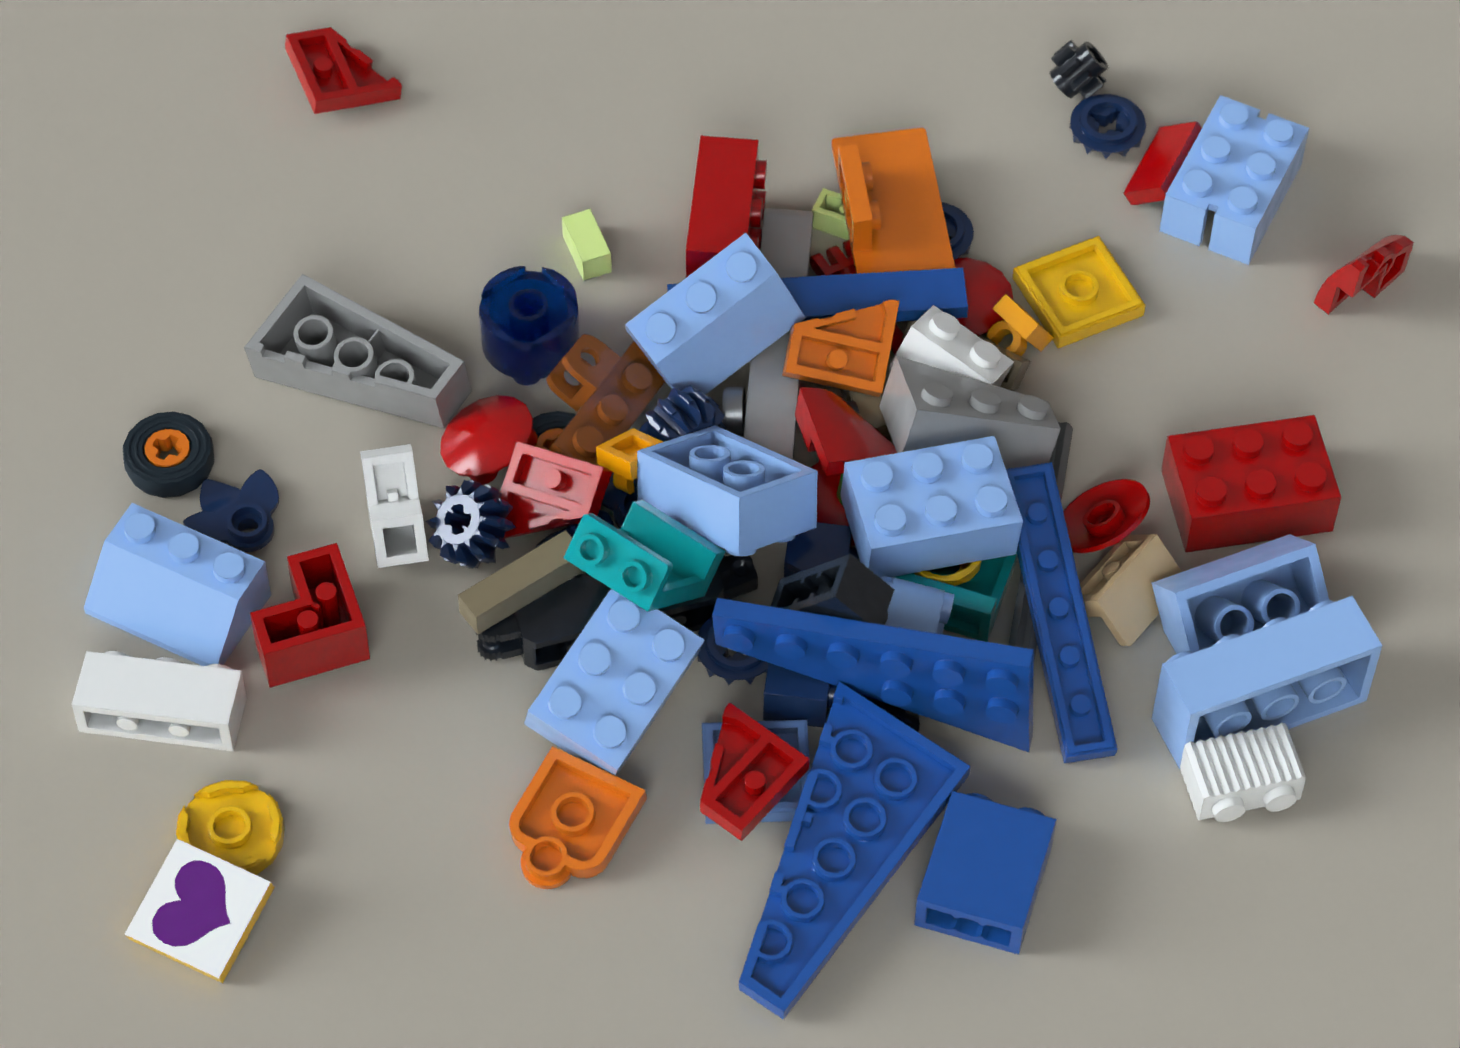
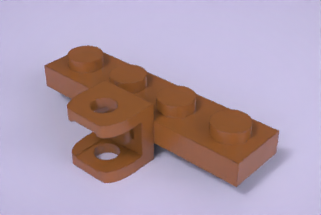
M582 334L547 376L546 381L550 389L577 412L548 450L597 465L596 446L630 429L665 383L664 379L634 340L620 357L596 337ZM585 352L592 355L596 362L595 366L581 358V353ZM564 372H569L579 382V385L569 384L564 377Z

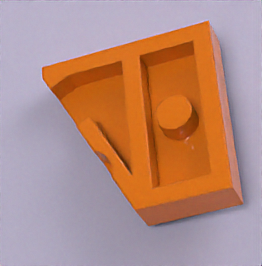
M891 299L883 301L879 305L859 310L851 309L836 313L831 317L815 318L795 323L790 329L782 376L879 397L884 389L899 301Z

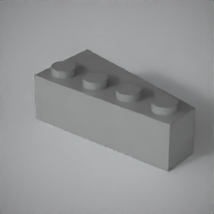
M304 274L299 277L244 347L255 378L444 428L472 392L463 360Z

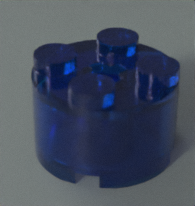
M526 266L506 269L495 275L485 285L481 294L479 320L481 345L486 359L496 370L512 377L515 382L521 385H533L540 379L546 378L580 338L579 311L574 287L568 279L557 271L542 267V272L526 271Z

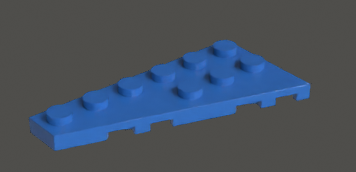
M717 598L712 614L716 645L835 686L840 681L858 694L1026 752L1030 751L1033 737L1034 649Z
M840 681L838 682L833 703L819 739V746L811 770L808 772L784 844V851L777 872L775 871L769 889V896L761 920L758 922L739 979L740 991L783 1020L946 807L952 791L957 792L970 774V765Z

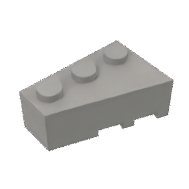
M895 356L879 405L897 453L995 436L1006 469L1049 463L1061 430L1048 401L899 356Z

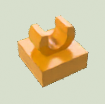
M1006 294L992 308L1005 321L992 325L987 333V337L995 344H998L1006 335L1012 334L1013 341L1006 349L1019 356L1025 353L1027 341L1039 351H1042L1054 338L1026 310Z
M632 428L596 446L597 465L614 472L613 483L617 489L632 494L634 493V479H637V451L662 443L663 441Z

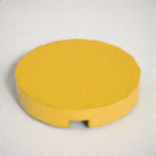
M223 780L204 786L194 794L195 799L189 802L187 807L184 805L180 811L176 828L177 839L255 875H258L271 865L283 847L285 826L277 801L270 794L268 796L265 792L258 790L257 785L248 781Z

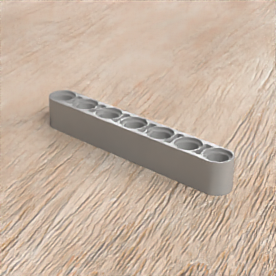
M764 209L761 253L780 278L809 276L813 211ZM789 331L750 361L744 438L794 460L797 425L795 411L800 380L782 376L790 335Z

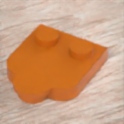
M552 746L514 808L509 820L513 842L523 852L521 856V869L526 880L537 888L553 889L566 883L571 876L590 878L600 874L608 866L647 799L646 790Z

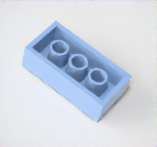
M1353 596L1336 602L1332 600L1322 601L1313 606L1308 612L1288 619L1286 617L1275 618L1258 630L1241 636L1239 634L1227 635L1218 640L1213 646L1193 653L1191 651H1183L1172 656L1167 662L1162 663L1152 721L1180 769L1184 745L1190 741L1195 743L1200 739L1205 741L1210 737L1215 739L1220 735L1227 736L1230 733L1237 734L1240 731L1247 732L1250 729L1257 730L1260 727L1267 728L1270 725L1277 726L1280 723H1285L1287 728L1291 729L1367 701L1382 644Z

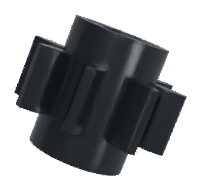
M1070 40L1054 53V56L1051 58L1057 66L1050 71V76L1059 90L1069 98H1073L1080 92L1086 99L1093 96L1107 82L1101 74L1108 69V64L1097 48L1087 41L1080 47H1077Z

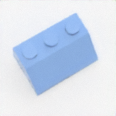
M744 233L627 322L625 327L628 334L671 390L677 388L682 391L685 387L691 385L706 395L788 333L795 323L802 322L806 317L775 269L748 234Z
M131 503L104 541L84 605V611L94 618L199 665H224L252 624L250 612L262 609L271 596L266 562Z
M1291 534L1151 583L1163 631L1176 654L1183 651H1191L1193 653L1213 646L1218 640L1227 635H1244L1262 628L1267 622L1275 618L1286 617L1288 619L1308 612L1316 604L1329 600L1316 544Z

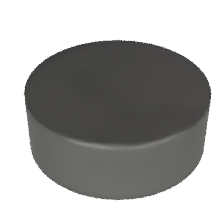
M744 386L726 387L723 390L722 412L725 414L723 424L727 431L741 437L744 436L746 416Z

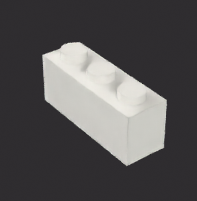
M86 651L72 701V708L79 732L234 752L247 696L242 670H234L226 665L210 664L202 666L181 663L168 657L154 660L130 657L119 651H107L105 653Z

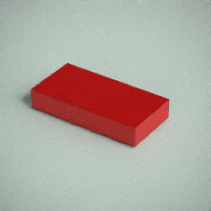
M1198 121L1159 128L1123 192L1131 205L1165 200V194L1202 129Z

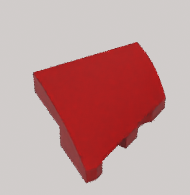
M1390 235L1381 239L1330 275L1319 289L1314 304L1329 315L1349 296L1353 298L1361 290L1375 298L1405 271L1414 242L1403 235Z
M800 387L795 417L808 452L816 451L825 476L843 474L845 462L897 453L894 444L837 394L821 388Z

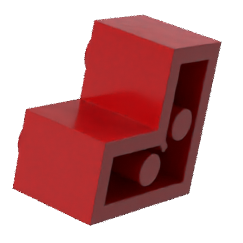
M333 543L287 556L292 592L295 600L250 612L255 644L269 688L370 659L366 625L338 544Z

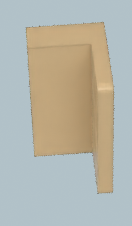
M1157 534L1126 536L1112 547L1080 583L1087 617H1101L1121 646H1131L1159 614L1151 583L1182 572Z

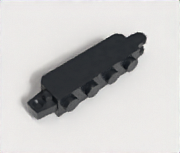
M723 556L705 596L658 610L692 632L700 630L702 625L712 617L717 598L731 600L758 589V576L751 556ZM587 573L573 577L571 580L564 582L478 634L477 650L480 652V657L483 656L485 660L497 661L498 658L506 659L522 655L524 664L536 671L559 666L611 588Z

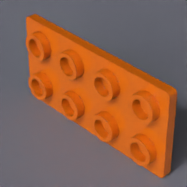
M920 127L833 138L831 141L832 154L856 274L955 268L926 129Z

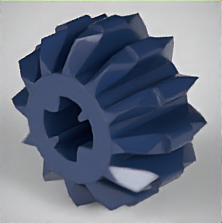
M690 385L682 391L677 388L672 389L664 400L658 398L657 406L654 410L645 413L648 421L639 429V431L665 442L714 425L726 430L722 422L725 414L711 397L706 396L701 390H696Z
M464 480L461 487L456 485L446 486L445 501L440 499L432 501L438 512L436 517L426 521L431 528L436 529L429 542L435 548L440 549V556L445 561L453 564L460 563L463 567L473 569L478 568L481 562L487 564L496 563V548H510L504 536L505 532L517 528L512 521L506 519L514 507L508 501L501 499L502 493L497 488L488 484L482 485L474 480Z

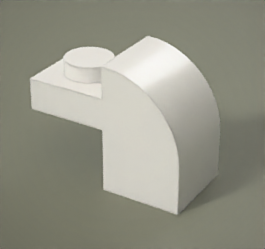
M411 444L360 451L378 568L429 561Z

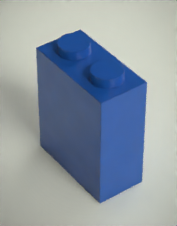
M952 791L917 897L914 925L1019 955L1051 852L1056 819L1047 817L1033 808L1022 807L1018 809L993 802L982 794H963Z

